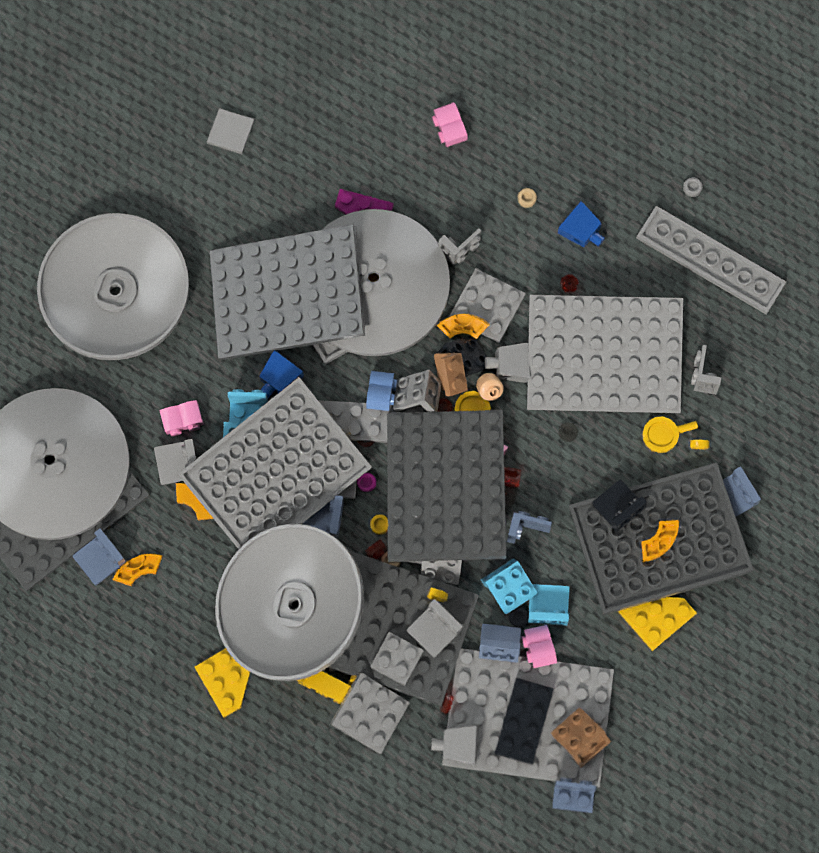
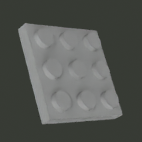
M475 268L450 316L472 314L483 318L490 325L482 335L500 343L526 293Z
M359 672L330 725L381 754L410 702Z

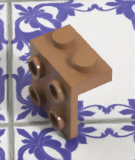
M461 353L435 354L434 359L438 379L442 382L441 388L445 391L446 396H453L468 391Z

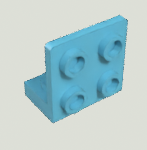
M234 389L232 392H228V399L230 401L229 422L245 421L268 402L267 394L263 393L262 390L244 392L241 389Z
M511 559L481 579L484 586L489 588L505 614H508L537 594L523 568L515 559Z
M532 584L537 594L529 599L528 623L568 625L569 587Z

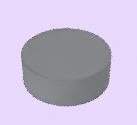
M697 178L687 179L683 185L684 193L690 197L698 196L702 190L701 181Z

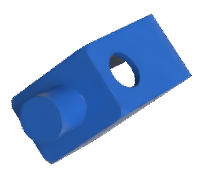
M582 202L575 207L558 228V234L582 247H585L589 241L599 247L605 240V237L598 233L601 228V222Z
M274 350L260 374V381L265 384L261 390L267 394L268 398L274 391L278 394L298 377L302 379L304 376L303 371Z

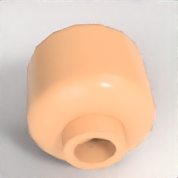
M486 373L477 380V390L484 400L494 401L501 397L504 388L497 375Z

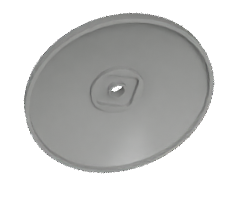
M361 210L335 219L322 230L352 224L355 226L365 336L331 341L330 343L353 354L384 356L403 351L421 341L440 320L449 296V268L444 252L438 246L434 236L415 220L388 210ZM370 274H377L379 279L376 282H371L368 279Z
M110 213L97 215L73 225L52 244L44 257L38 275V302L41 313L50 330L63 344L73 351L99 360L128 359L155 348L176 328L188 301L189 275L186 262L177 244L156 224L129 214ZM113 287L121 289L118 295L110 293Z
M58 388L33 391L5 405L0 410V521L8 528L24 536L41 540H58L82 534L104 520L119 502L125 490L130 469V454L125 435L110 411L101 403L83 393ZM54 456L55 462L47 465L45 463L46 457Z
M288 524L263 531L251 538L235 553L221 577L216 595L215 615L222 642L236 662L260 677L276 681H294L313 676L329 667L344 653L358 630L364 607L362 576L349 550L338 539L323 530L308 525ZM298 600L299 607L296 610H292V603Z

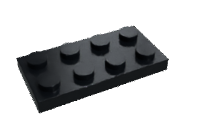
M516 677L495 749V755L533 766L554 688Z

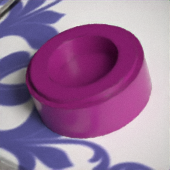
M364 473L357 479L358 488L363 492L373 491L376 487L375 476L371 473Z

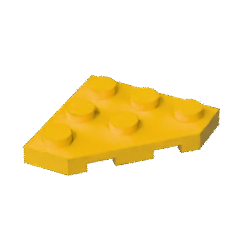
M665 597L618 611L652 651L697 614L684 598Z
M226 648L195 666L197 673L224 718L241 708L250 671L236 662Z

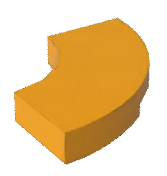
M456 314L444 319L437 326L450 339L462 333L469 334L477 339L490 324L476 315Z
M176 483L177 503L190 506L195 511L198 520L213 519L186 484Z
M679 520L659 521L656 534L648 540L641 541L643 562L657 559L671 548L678 534Z
M159 554L138 555L126 561L117 570L113 581L132 587L135 580L140 576L157 574L163 556Z

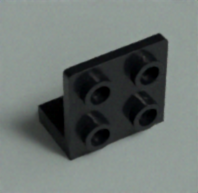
M471 335L446 343L437 352L461 353L465 377L487 370L485 368V358L487 356L478 340Z
M620 479L595 499L592 505L611 527L618 532L646 509L647 501L643 496L638 498Z

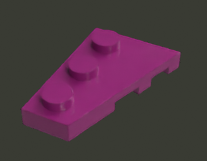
M343 189L339 190L335 203V208L344 214L370 209L392 211L394 203Z

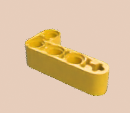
M323 671L308 678L296 680L299 684L309 689L312 688L327 698L334 699L333 701L340 705L351 687Z

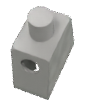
M528 343L499 347L495 352V357L485 358V368L496 369V375L499 379L527 382L530 379Z
M476 726L444 730V739L432 738V750L443 751V760L475 766Z

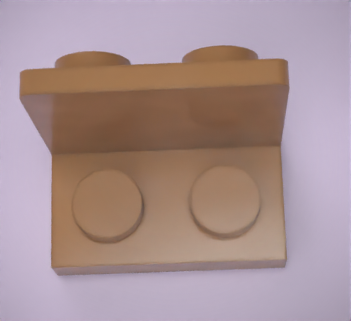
M578 708L551 732V735L571 754L580 768L610 743L604 730L581 708Z

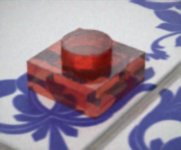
M504 467L505 485L519 487L521 469Z
M380 539L367 548L365 554L367 557L377 559L384 554L385 544Z

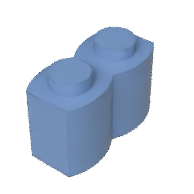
M371 371L366 409L389 411L390 405L394 406L395 394H392V391H396L397 379H394V373Z

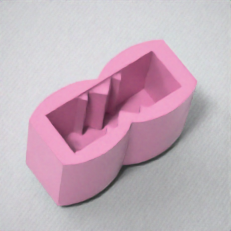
M455 103L434 109L432 120L434 126H439L441 131L438 132L441 143L445 142L446 147L468 140L464 124Z
M197 400L160 410L167 435L178 436L184 430L196 431L200 429V426L204 425Z
M544 625L524 630L525 636L522 637L524 648L529 650L526 652L528 663H532L534 668L557 663L548 626Z

